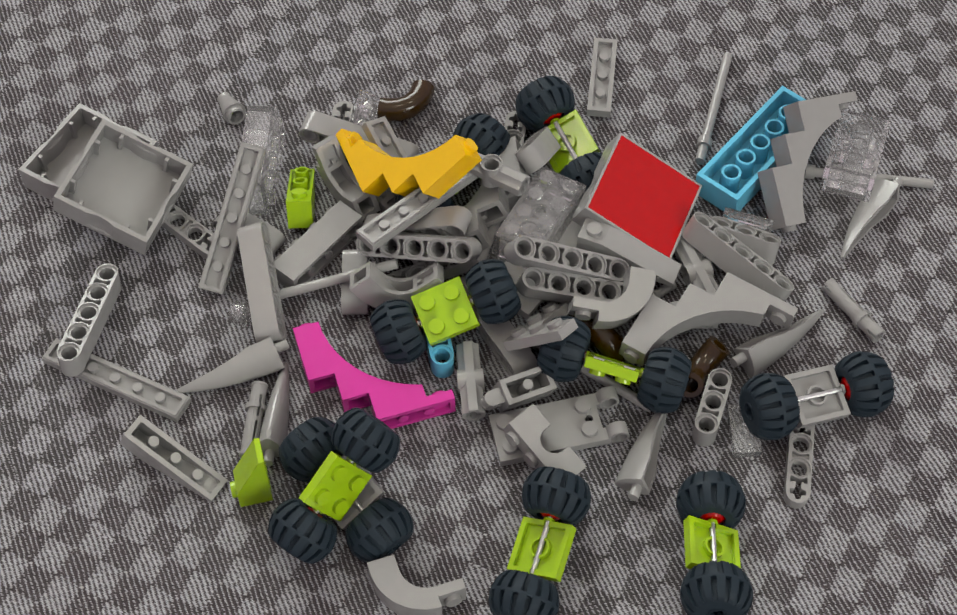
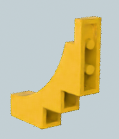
M340 129L335 134L362 192L378 197L389 187L392 193L407 196L420 187L423 194L440 198L482 160L477 152L478 147L476 143L470 138L466 139L458 135H454L446 143L430 152L414 157L401 158L390 156L376 144L363 140L357 132Z

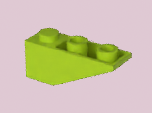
M307 167L290 169L286 197L288 229L309 228L314 223L315 169Z

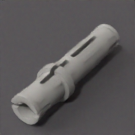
M834 278L827 280L824 283L827 287L822 286V291L852 320L853 326L860 328L873 343L882 339L880 334L885 335L886 331L871 318V313L868 310H864Z
M253 381L251 383L249 402L245 405L247 415L239 452L240 458L253 439L260 436L262 417L267 408L265 400L268 384L263 381Z

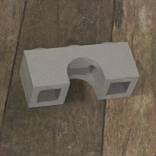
M534 404L530 405L504 428L508 442L520 449L524 454L525 462L531 468L555 467L578 475L587 467L570 446L559 453H550L543 448L540 437L551 424Z

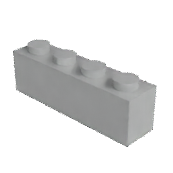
M342 201L328 208L322 218L312 223L300 238L295 239L283 254L278 255L274 259L278 282L285 287H290L311 281L356 238V230L363 225L362 215Z

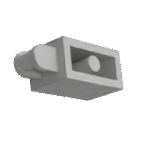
M538 366L499 380L481 398L480 404L483 409L488 411L499 408L501 412H505L548 397L557 389L554 379L542 373Z

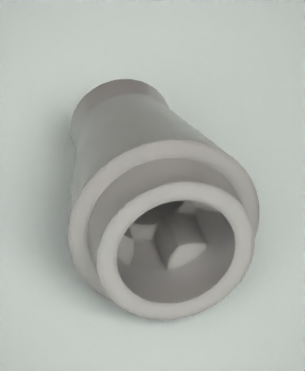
M223 92L218 96L217 101L220 104L224 120L233 125L241 123L246 117L245 107L228 92Z

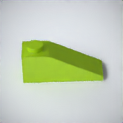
M255 438L233 470L235 481L230 482L232 497H238L240 507L273 500L260 439Z

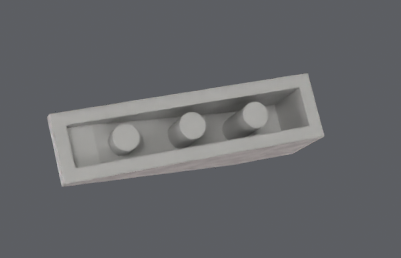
M586 217L577 237L576 248L621 258L628 263L629 267L656 271L655 281L673 287L682 264L612 225Z
M141 414L123 434L120 445L140 460L209 502H212L228 481Z

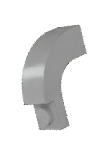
M330 135L312 146L318 162L316 164L317 170L337 202L342 201L362 215L363 221L367 215L375 214L381 210L375 195L362 192L354 173L346 162L337 137Z
M369 261L350 273L349 290L361 301L375 308L386 301L399 299L406 300L415 309L411 296L444 283V267L436 261L411 277L394 278L381 272Z
M631 266L624 275L623 291L619 298L611 301H599L574 296L569 303L568 314L574 315L579 320L593 319L592 329L620 327L631 321L650 299L655 286L656 271Z
M395 555L367 562L368 574L376 595L386 607L398 615H442L443 606L454 607L459 605L462 600H466V587L463 578L434 587L423 588L412 585L404 579L398 568Z

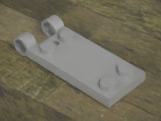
M607 386L599 389L596 393L535 405L551 424L541 434L540 441L543 448L550 453H559L568 446L573 451L626 441L630 437L626 422L615 421L603 428L598 409H609L619 403L616 388ZM528 407L489 415V423L501 467L525 462L524 454L517 446H512L506 439L504 428ZM589 417L592 418V421H586L585 419Z

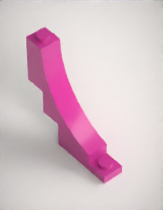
M319 322L304 323L299 327L293 328L296 346L310 392L314 393L337 387L344 413L355 407L364 408L370 406L373 416L384 422L391 429L456 411L455 396L452 389L436 391L432 395L426 396L422 384L394 383L368 375L349 364L333 349L324 336Z

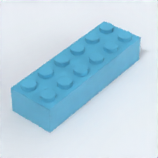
M781 86L696 174L695 181L703 185L699 196L734 218L761 189L757 172L777 167L770 139L789 134L783 107L806 99Z

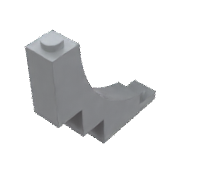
M855 91L797 101L783 107L789 134L770 139L777 167L757 172L771 231L781 229L782 233L797 230L796 225L806 223L803 207V182L808 159L823 132L833 122L842 117L841 110L848 109L849 103L858 101Z
M513 136L499 157L503 160L504 165L528 175L514 154L521 145L516 136ZM530 183L528 184L526 191L531 189ZM481 185L473 198L465 206L472 214L465 236L474 237L479 240L482 250L490 247L488 227L510 218L508 199L516 195L500 187L488 188ZM440 242L439 249L444 254L445 246ZM411 260V261L413 262V264H417V263L422 262V261H424V260Z
M727 272L714 295L690 283L677 305L674 306L652 294L623 339L619 354L626 361L643 366L650 352L660 347L667 340L689 329L709 324L737 323L759 327L764 317H767L774 324L789 329L798 308Z

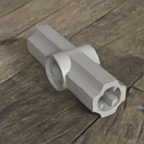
M478 153L482 160L469 172L480 178L483 186L488 188L500 187L516 196H522L526 192L527 186L530 183V176L504 165L503 160L498 155Z
M683 237L680 238L674 253L679 263L682 264L681 271L685 284L688 286L691 283L714 295L718 285L714 279L711 262L707 258L704 259L702 254Z
M462 341V343L456 345V359L458 363V370H456L458 394L460 393L462 419L479 421V419L485 417V409L480 404L483 392H485L484 372L480 365L479 344L473 341Z

